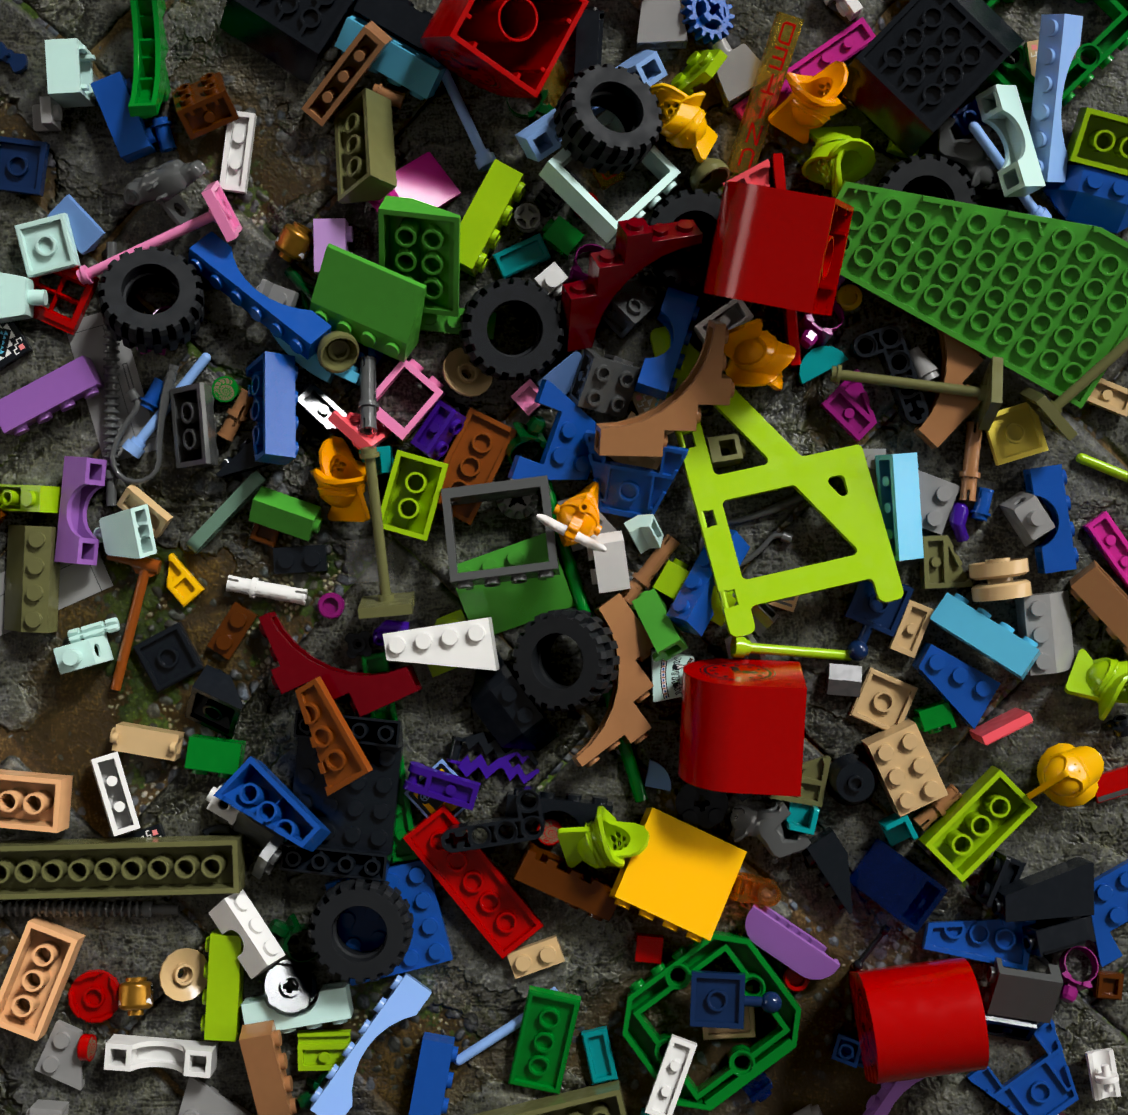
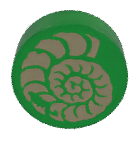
M222 376L213 382L212 394L218 401L231 403L239 396L240 388L233 378Z

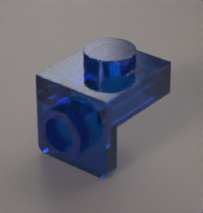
M747 1060V1061H746L744 1064H742L741 1066L746 1065L749 1060ZM762 1072L742 1088L752 1103L757 1100L762 1102L772 1094L770 1090L773 1088V1084L766 1073Z

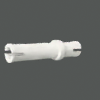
M232 575L228 576L227 592L249 595V598L257 596L305 606L308 589L259 581V578L256 577L248 579Z

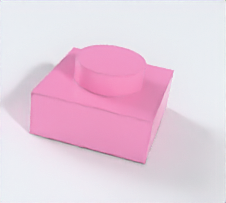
M531 379L511 395V398L528 416L541 406V404L534 402L539 388Z

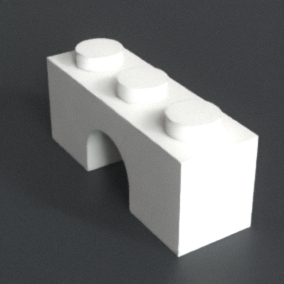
M244 890L224 898L208 912L222 935L233 930L242 938L244 948L237 958L251 979L270 969L286 955Z

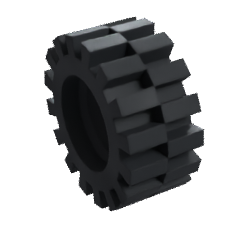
M564 166V168L580 183L581 179H579L574 173H572L567 167ZM547 183L534 201V204L549 217L555 215L562 208L563 204L566 203Z

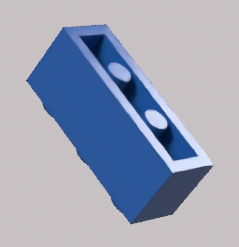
M119 71L90 84L119 155L128 164L157 152L153 144L157 140L151 127L147 128L142 118L139 116L130 117L128 105L133 82L130 78L126 79Z
M424 1032L409 1115L447 1114L449 1098L444 1096L446 1088L451 1089L454 1072H449L450 1063H456L459 1048L454 1046L455 1037Z

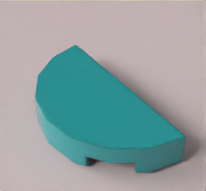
M832 346L813 348L803 357L799 366L798 377L801 385L830 370L832 366H837L847 361L848 358L842 351Z

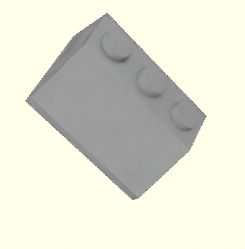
M1068 590L1034 593L1031 596L1015 598L1018 637L1022 639L1024 636H1027L1038 643L1036 648L1041 653L1027 675L1054 674L1071 670L1075 659Z

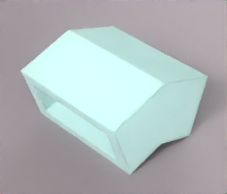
M653 514L637 515L624 523L640 554L651 548H661L664 534Z

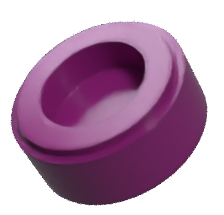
M326 593L318 601V610L325 618L334 619L344 612V599L337 593Z

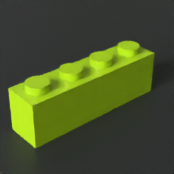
M215 928L210 936L206 938L205 952H209V961L204 966V978L207 979V989L204 988L202 995V1004L206 1005V1014L202 1015L201 1031H204V1040L236 1042L241 1033L244 967L237 957L243 952L244 945L240 935L233 930L222 935L220 930Z

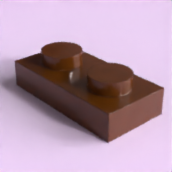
M234 602L207 647L226 659L231 660L259 615L239 602Z

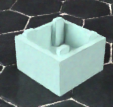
M77 38L45 40L48 95L63 108L95 106L96 97L90 83L94 82L92 61H96V57Z

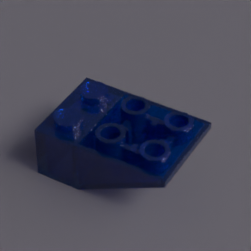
M879 838L876 839L850 875L851 884L916 933L948 891L940 882Z

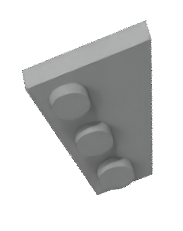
M189 1077L178 1115L254 1114L235 1101L231 1102L219 1094V1090L213 1086L209 1087L200 1081L199 1077Z

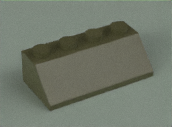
M366 87L334 115L338 202L342 204L381 200L397 187L391 99Z
M8 525L4 630L29 633L57 632L60 562H54L58 527Z

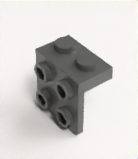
M239 811L233 831L236 834H244L245 840L262 851L251 874L260 880L265 873L270 875L278 864V859L282 854L280 850L285 838Z

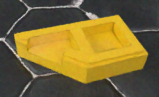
M171 553L168 556L169 568L166 587L180 604L186 607L205 589L178 557Z

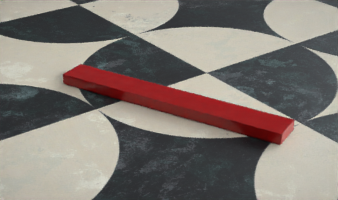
M773 153L769 159L772 187L786 190L783 154ZM782 308L785 344L795 347L796 350L795 357L787 368H796L801 364L797 311Z

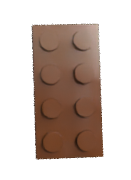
M470 407L466 415L467 418L464 421V426L456 435L443 463H447L449 466L442 489L493 482L506 456L507 446L517 434L516 430ZM440 494L437 509L443 511L442 496ZM482 502L452 506L453 517L472 525Z

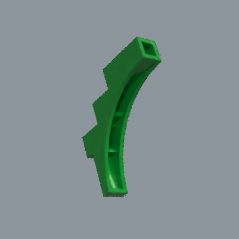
M130 0L134 43L133 83L128 105L130 117L139 116L142 119H147L158 115L161 104L168 101L171 92L165 63L169 49L163 23V16L166 10L165 0Z

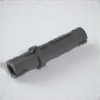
M364 356V358L361 357L359 359L360 402L358 403V411H360V432L371 435L372 429L374 434L377 432L376 416L379 411V403L376 399L377 360L373 356Z

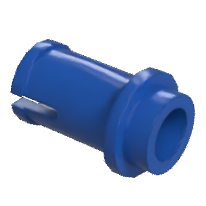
M166 116L153 119L151 128L155 130L160 152L165 153L177 149L170 128L172 122Z
M154 377L145 396L140 397L142 400L140 405L153 413L156 408L159 409L158 404L164 381Z
M977 487L976 502L974 503L973 510H970L972 514L971 519L987 522L988 517H991L989 509L994 490Z

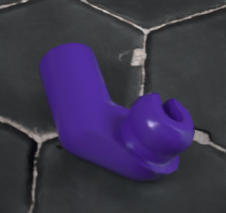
M955 502L949 515V522L957 542H964L969 539L965 527L969 509L962 502Z
M385 620L373 632L374 643L383 646L384 633L409 630L410 622Z

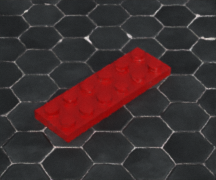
M444 803L406 833L403 839L503 959L541 929L543 923L482 848L450 853L442 847L441 837L444 831L451 825L460 824V821ZM466 830L465 835L462 837H455V834L452 833L448 840H453L454 844H457L460 838L467 837V843H469L468 831Z

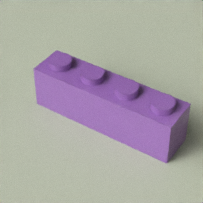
M82 355L1 398L0 427L3 433L20 436L30 430L29 426L36 422L38 424L45 423L53 418V413L59 410L64 412L75 407V402L83 397L89 399L99 394L98 389L105 385L91 358Z

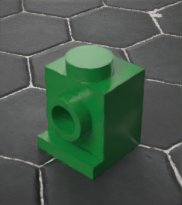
M942 699L913 709L915 716L912 717V721L917 724L919 731H928L929 734H934L944 730L943 726L945 725L951 729L957 727L948 701Z

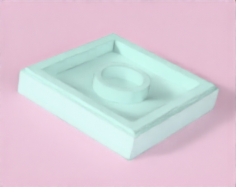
M61 213L14 226L27 278L32 279L81 266L68 214Z

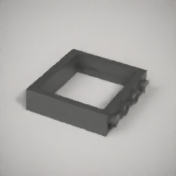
M547 475L441 489L449 575L453 588L471 590L475 585L483 584L485 587H497L501 585L500 582L511 581L512 584H521L527 582V579L538 578V580L544 581L547 578H553L554 575H560L555 531L546 526L548 562L459 573L452 506L541 494L543 514L553 518Z

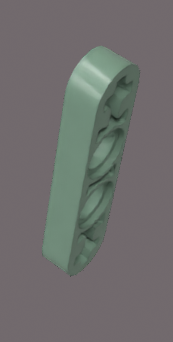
M258 471L252 473L188 540L186 546L195 554H198L259 491L267 480Z

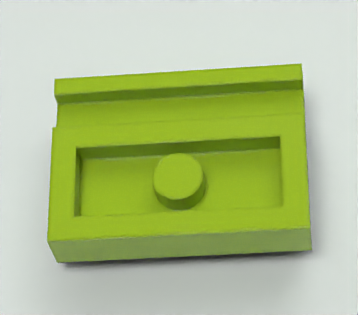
M351 1029L299 1030L297 1033L298 1071H330L334 1064L339 1066L345 1058L342 1053L351 1041Z

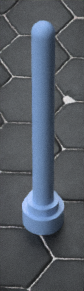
M447 68L442 81L476 151V160L474 162L479 172L489 170L496 159L494 152H490L488 148H485Z
M971 122L969 124L970 132L996 168L1000 170L1004 165V158L979 123ZM1030 194L1025 197H1018L1027 209V214L1052 218L1047 208L1037 205Z
M203 353L175 388L191 385L210 362V354ZM171 399L168 405L166 416L171 411ZM159 409L136 437L128 438L122 445L126 451L137 459H140L145 452V442L157 428Z
M552 987V988L550 989V990L558 991L556 987ZM523 1013L459 1053L455 1064L457 1066L464 1064L520 1028Z

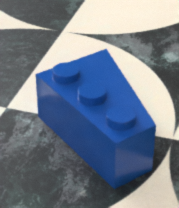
M924 642L912 663V666L945 701L949 702L950 708L955 711L965 725L972 729L976 728L1001 684L940 648Z

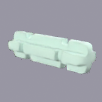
M114 617L106 619L105 622L99 621L82 626L81 629H71L67 632L68 639L72 644L83 639L106 635L107 632L113 633L120 630V623L118 618Z

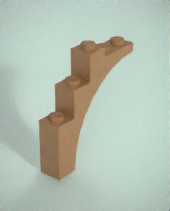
M708 320L705 342L697 362L685 381L667 399L636 417L618 422L596 423L594 450L599 456L663 457V448L667 447L668 444L665 430L696 431L697 423L701 421V409L698 405H730V398L734 396L735 386L732 378L722 374L727 364L726 355H724V344H727L729 340V330L726 328L725 323L719 320Z
M937 329L941 349L939 382L964 385L963 382L984 359L979 356L981 353ZM936 392L928 409V418L923 423L918 424L913 432L931 449L938 448L981 401H978L977 397Z
M620 593L614 595L594 610L596 616L603 620V628L609 627L613 633L609 637L611 641L617 642L618 648L614 650L615 656H620V664L615 665L614 670L618 671L616 680H613L608 708L599 728L588 743L572 757L577 767L585 765L588 768L600 759L598 755L605 749L610 752L621 744L620 738H622L625 744L634 742L636 745L648 737L646 732L652 728L634 701L636 700L637 703H640L650 695L648 690L654 687L636 661L638 659L641 662L651 655L650 649L654 646L644 626Z

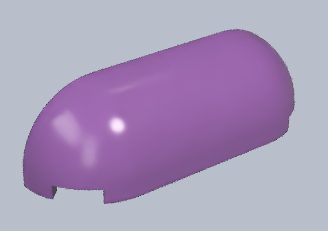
M754 904L749 910L745 921V929L750 940L799 975L812 980H820L831 976L840 967L837 959H833L825 953L827 949L825 945L771 908L764 906L763 909H759Z

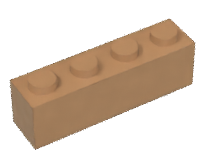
M373 21L366 24L301 109L319 125L324 126L392 41V38Z
M1094 560L1070 579L1071 589L1069 591L1077 601L1081 602L1083 600L1090 607L1087 610L1096 621L1101 619L1108 626L1105 630L1115 641L1117 639L1121 640L1125 645L1123 649L1128 655V595Z
M274 1020L242 1025L239 1043L257 1114H298L299 1107L296 1098L292 1096V1076H287L286 1072L288 1068L287 1055L285 1052L282 1053L280 1048L282 1046L281 1031L276 1030Z

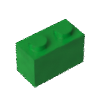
M193 734L189 736L184 768L192 769V773L207 775L208 771L216 772L218 777L229 779L243 764L246 741Z

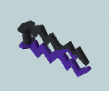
M484 732L463 738L452 736L451 738L453 740L446 761L456 764L466 778L478 767L486 779L499 768H503L509 781L517 774L522 783L525 784L540 772L539 769H535L525 775L519 763L512 767L509 762L510 759L517 755L522 765L529 758L537 766L538 761L531 750L522 752L521 749L512 748L505 753L496 739L488 743ZM463 742L466 743L468 750L479 742L485 755L493 749L497 755V759L490 765H487L481 754L472 762H470L468 755L461 761H458Z

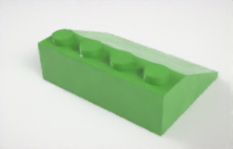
M385 196L378 208L379 265L427 285L423 313L458 317L461 216L413 198Z
M329 243L326 247L312 295L310 310L332 326L331 331L347 332L357 342L389 357L405 362L418 344L427 285Z
M546 533L459 563V573L548 562ZM559 559L560 575H554L553 578H547L544 581L538 580V578L527 579V582L521 584H512L511 581L500 582L501 585L497 587H485L483 584L475 585L471 590H458L456 588L468 620L492 617L495 635L526 624L529 621H534L535 616L541 613L568 609L575 606Z

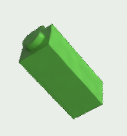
M261 486L253 498L249 521L305 541H309L314 532H319L323 518H320L322 513L320 506Z
M655 588L642 592L638 598L632 601L633 605L630 608L634 614L638 613L656 650L652 655L655 662L662 659L667 661L688 649L678 627L666 615L669 609L663 597Z

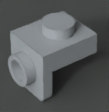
M51 96L40 97V104L32 106L34 131H61V121L63 119L61 105Z

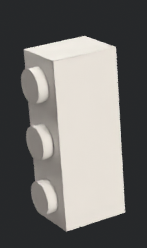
M118 751L91 759L90 763L112 836L139 829V821Z

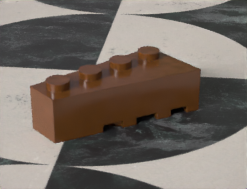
M529 841L515 868V880L538 889L548 896L556 897L574 909L580 908L585 910L590 917L598 921H602V919L610 921L617 907L614 904L616 899L609 896L614 883L579 865L570 868L565 858Z

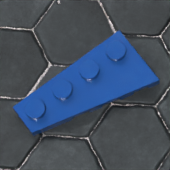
M1001 919L926 922L921 948L992 964L995 957H999L1002 959L1003 966L1027 971L1030 954L1027 953L1022 942V927L1034 924L1036 920L1004 922Z

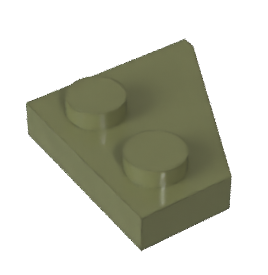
M948 535L923 536L924 558H920L921 589L973 587L971 579L967 578L961 567L963 563L954 552V546Z
M825 755L803 762L801 797L769 795L770 799L822 807L831 757Z

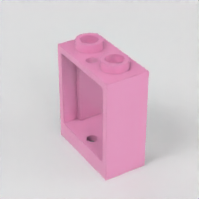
M413 358L409 362L407 360L405 362L400 361L376 389V399L378 401L400 374L407 369L434 392L405 428L379 407L376 418L404 442L432 411L438 400L445 396V393L441 390L444 385L434 376L428 379L421 372L424 368Z

